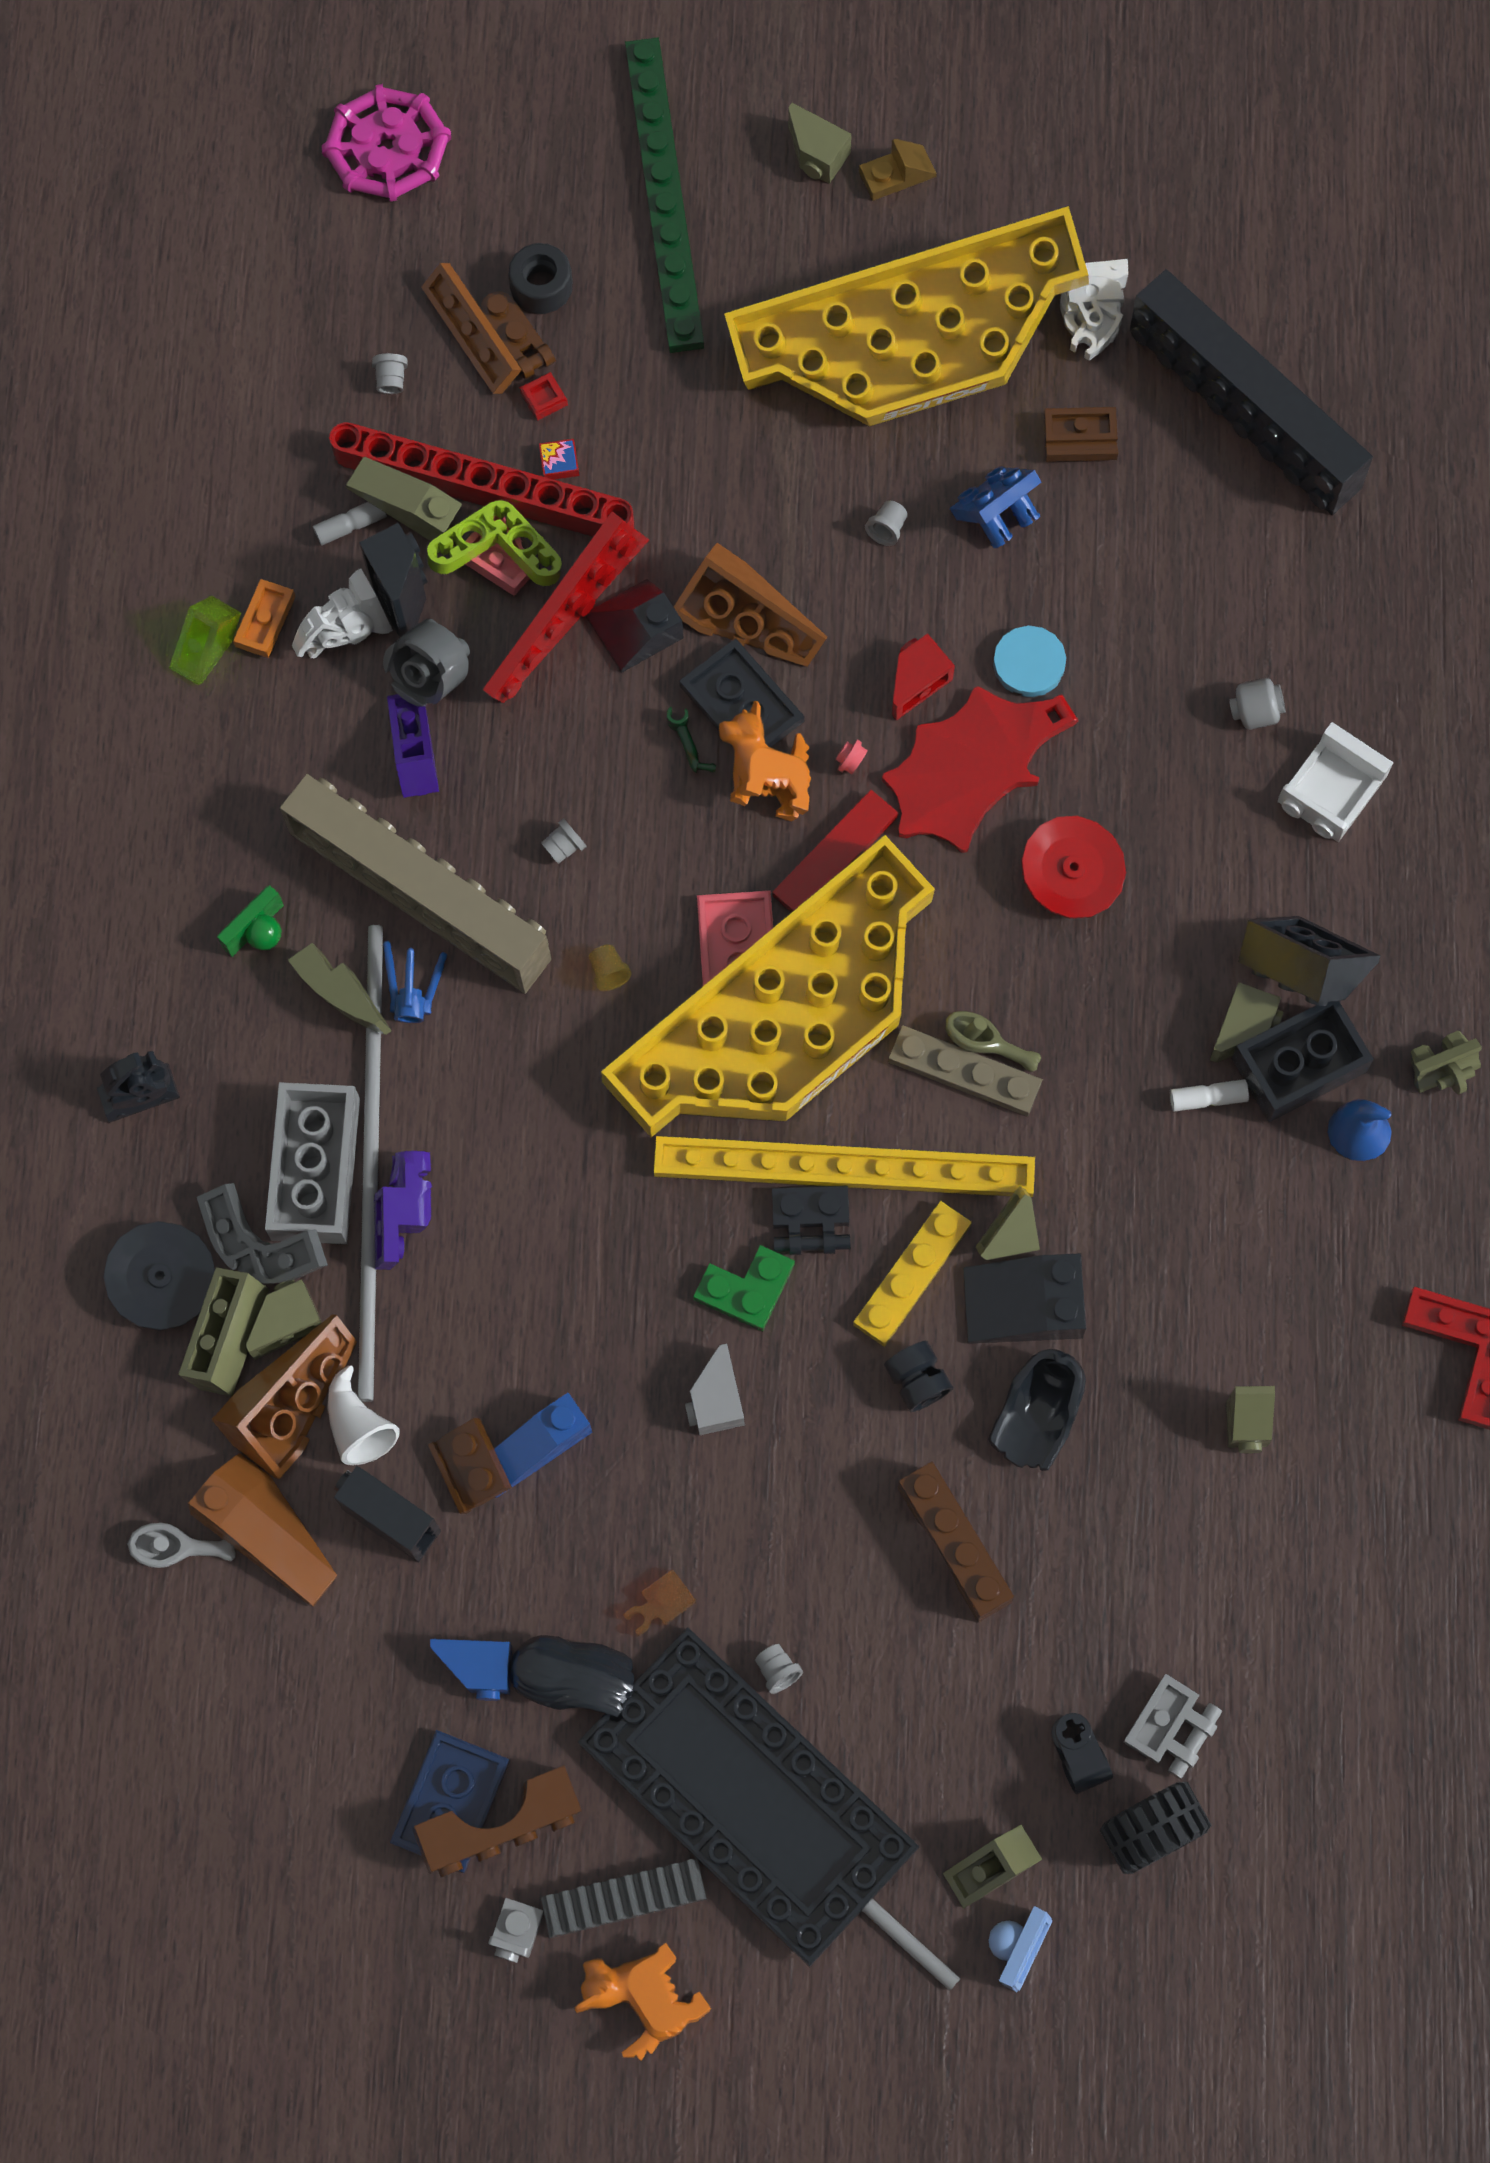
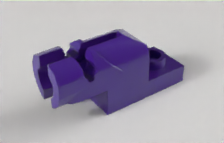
M403 1151L395 1153V1156H392L393 1165L389 1186L393 1187H382L374 1195L375 1269L390 1270L399 1263V1259L403 1258L404 1238L399 1236V1233H420L428 1226L431 1220L432 1184L429 1180L424 1181L422 1179L431 1172L430 1152Z

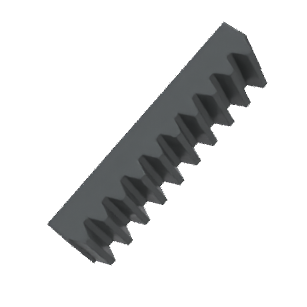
M690 1859L681 1863H674L669 1866L658 1867L653 1870L642 1871L637 1874L626 1875L621 1878L593 1883L589 1886L577 1887L572 1890H565L541 1897L549 1938L707 1900L697 1859Z

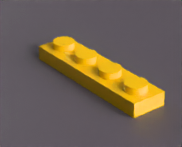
M940 1201L854 1320L853 1326L885 1347L969 1230L972 1222Z

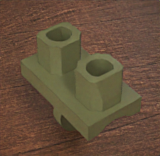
M1456 1031L1447 1035L1442 1040L1444 1052L1434 1055L1430 1047L1426 1045L1413 1049L1411 1051V1064L1414 1069V1085L1418 1092L1421 1093L1436 1086L1440 1090L1451 1086L1457 1095L1466 1092V1080L1475 1077L1474 1070L1481 1068L1479 1051H1481L1482 1046L1475 1038L1468 1041L1460 1031Z

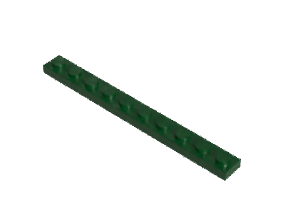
M659 37L625 41L669 353L704 349V338Z

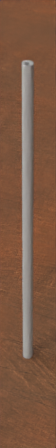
M371 925L368 927L367 994L381 1013L383 927ZM366 1028L358 1376V1398L361 1402H372L374 1397L376 1299L374 1195L378 1192L381 1033Z

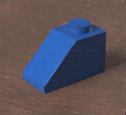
M430 1639V1648L470 1693H476L477 1700L499 1701L500 1694L510 1695L511 1679L509 1672L513 1648L510 1642Z

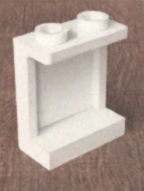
M1331 722L1311 755L1290 783L1283 787L1277 802L1282 805L1283 810L1290 816L1295 818L1301 817L1310 823L1315 832L1327 839L1332 838L1339 842L1386 779L1393 762Z

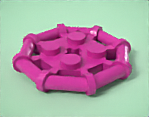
M378 84L375 89L344 105L338 104L334 108L335 116L327 140L322 144L321 148L322 155L329 159L343 181V188L348 192L355 190L390 198L391 202L397 201V197L428 181L434 182L439 177V166L446 145L451 140V131L443 125L429 103L430 98L424 93L416 95L383 87V84ZM387 103L409 107L407 113H402L396 107L387 108ZM377 104L378 111L362 119L356 116V114ZM422 116L430 131L421 133L415 122ZM347 125L352 129L351 141L341 142ZM382 140H393V147L391 149H387L385 146L379 148L378 145L381 144ZM423 147H431L427 161L419 159L420 150H423ZM353 156L359 166L355 170H351L344 158ZM412 170L416 171L396 182V178ZM373 173L382 175V179H386L387 183L366 179V177L373 176Z

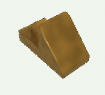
M899 139L892 140L891 154L859 165V174L872 201L935 178L937 174L923 145Z

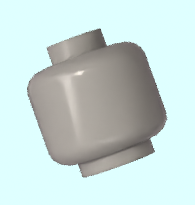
M1269 678L1239 684L1236 688V698L1230 699L1234 721L1241 719L1243 726L1248 730L1275 725L1280 720V714L1286 713L1280 684L1274 685Z

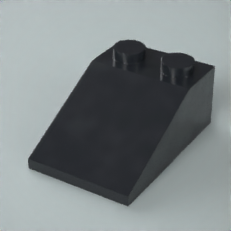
M1081 1253L1039 1255L963 1268L968 1344L1083 1339L1086 1331Z

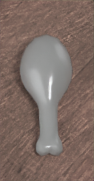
M161 1522L141 1526L132 1533L127 1543L130 1555L137 1562L154 1568L171 1566L189 1556H215L228 1561H232L236 1557L235 1548L225 1540L207 1541L192 1539L173 1525Z

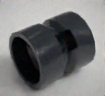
M925 1340L903 1349L884 1363L893 1383L902 1385L900 1395L909 1412H916L930 1406L945 1397L954 1388L944 1369H936L935 1364L938 1359L928 1341Z

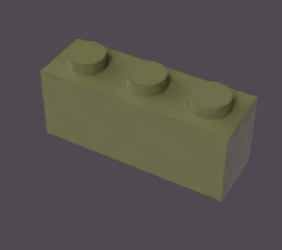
M216 1267L178 1375L199 1390L233 1396L248 1353L246 1343L269 1289L249 1273Z

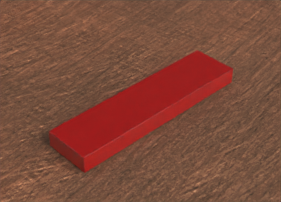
M870 790L772 892V896L792 913L862 855L898 818V812L873 790Z

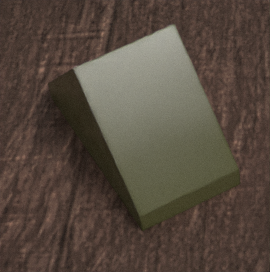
M1021 1186L1017 1188L976 1245L977 1251L984 1259L990 1260L1040 1250L1032 1198Z

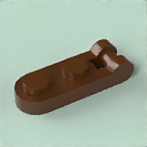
M493 292L483 299L481 303L482 312L522 369L520 375L525 380L535 374L534 370L543 365L548 367L556 362L551 349L542 341L509 294ZM532 350H533L534 353H535V354L531 355V356L528 357V358H527L526 356H524L525 354H527L528 352H530V351H532Z

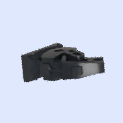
M148 1051L145 1056H139L138 1052L132 1053L113 1063L100 1074L103 1084L97 1087L109 1123L180 1098L169 1064L158 1060L153 1051Z

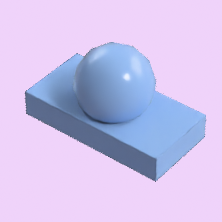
M1035 1906L1024 1927L1014 1921H1002L994 1926L988 1939L989 1948L993 1955L1000 1960L1008 1961L999 1981L1005 1987L1015 1992L1020 1991L1052 1923V1918L1049 1914Z

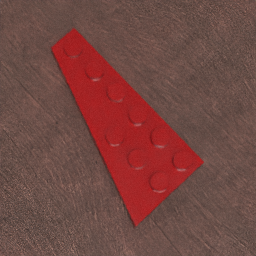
M611 512L483 690L502 703L507 699L513 698L520 690L522 682L580 617L586 616L592 610L597 598L647 544L649 539L614 512Z

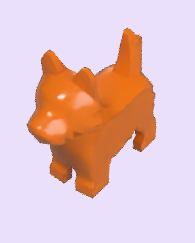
M754 701L749 713L743 709L742 713L737 714L732 721H723L719 724L720 739L731 744L734 748V790L731 793L730 801L745 806L748 804L750 796L759 797L762 795L766 797L769 795L773 797L776 795L781 803V807L776 810V817L794 821L798 818L799 814H805L809 807L810 797L807 790L811 777L809 775L810 770L806 764L809 755L806 753L809 750V746L805 743L801 733L795 734L791 754L768 747L765 744L764 728L760 717L761 706L758 701Z
M664 1943L657 1949L656 1953L623 1963L615 1968L609 1967L600 1958L584 1962L585 1980L581 1985L583 2000L575 2006L574 2010L578 2013L589 2009H605L622 2002L629 2003L639 2017L645 2031L633 2044L622 2052V2056L624 2058H634L636 2056L639 2060H643L646 2052L653 2054L660 2042L680 2034L688 2023L697 2022L710 2012L711 2008L699 1991L692 1996L690 2003L677 2001L678 1995L673 1992L675 1991V1985L670 1983L671 1977L665 1974L676 1962L677 1958L667 1943Z

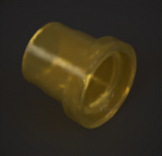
M613 945L600 946L589 955V960L596 975L594 981L599 990L609 991L616 989L630 979L632 975L631 970L626 963L622 962Z

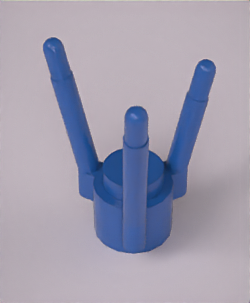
M385 941L383 947L391 998L390 1012L394 1013L396 1021L405 1023L423 1022L424 1014H431L432 1000L447 954L445 952L440 954L424 998L422 997V990L413 988L414 949L408 948L405 988H401L398 995L391 944L389 941Z

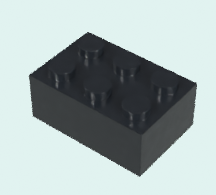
M1340 1001L1328 1002L1326 1006L1315 1005L1236 1046L1231 1058L1243 1080H1246L1249 1090L1268 1122L1367 1073L1374 1060Z

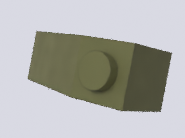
M363 457L345 486L348 490L429 541L446 532L462 505L435 486L367 457Z

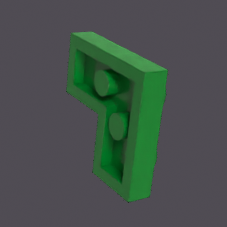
M760 1245L745 1278H741L709 1263L694 1294V1301L763 1332L792 1272L795 1260Z

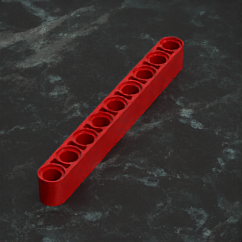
M339 423L330 432L329 439L335 460L338 464L356 470L363 457H367L427 482L450 497L486 506L494 501H506L513 505L525 518L594 537L611 512L626 519L625 521L635 528L632 506L628 501L618 497L353 423ZM346 442L354 443V445L348 448L340 447ZM381 451L388 452V454L383 457L374 456L376 453ZM412 461L422 462L420 465L415 467L408 466V464ZM447 470L456 471L451 476L441 475L444 471ZM484 479L489 481V483L483 486L475 485L478 480ZM514 489L523 490V492L519 495L508 494L511 490ZM549 498L558 500L556 503L551 505H545L542 503L544 500ZM581 508L591 509L588 514L576 513Z

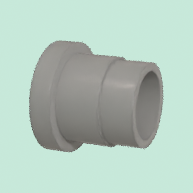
M391 353L374 356L372 358V367L376 369L377 391L384 394L401 393L403 391L404 369L408 367L407 358L403 355Z
M885 501L876 515L871 516L865 524L867 534L879 544L885 546L895 545L900 538V529L907 518V511L901 504L895 501Z
M564 818L558 822L560 826L541 842L558 864L577 849L582 851L587 847Z
M780 1644L768 1647L755 1659V1662L761 1669V1673L767 1680L766 1688L771 1694L788 1688L803 1674L799 1664H793Z

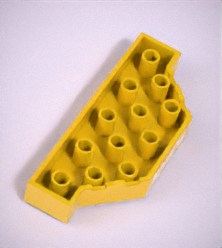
M1067 206L724 313L742 378L748 390L783 380L854 419L872 426L1005 385L1053 297L1057 294L1089 285V275L1070 209Z
M884 835L601 1071L602 1083L650 1137H653L679 1114L787 1121L898 1027L902 1008L906 923L932 902L935 888L891 840Z

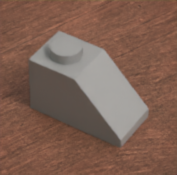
M727 1344L719 1345L690 1390L692 1402L685 1404L689 1425H697L699 1435L745 1425Z

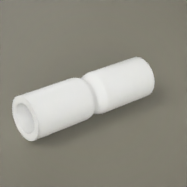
M1245 1079L1214 1083L1210 1086L1199 1085L1170 1089V1102L1173 1112L1205 1108L1209 1105L1220 1106L1249 1101L1248 1086Z

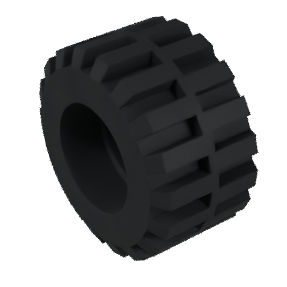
M1177 1782L1107 1820L1099 1831L1122 1873L1133 1874L1203 1836L1212 1825L1189 1783Z

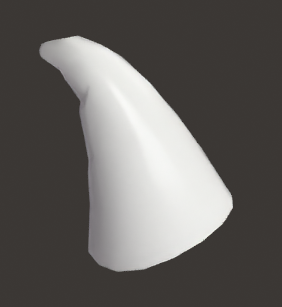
M350 1365L335 1374L329 1386L327 1407L330 1426L341 1461L346 1465H360L377 1460L388 1453L398 1440L399 1428L378 1416L359 1400L351 1389L350 1380L353 1374V1366Z

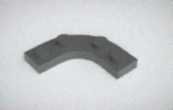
M234 1183L224 1184L196 1197L210 1240L220 1258L232 1270L237 1269L240 1272L249 1273L261 1283H281L292 1281L328 1266L316 1229L306 1230L275 1244L262 1241L255 1235L246 1221Z

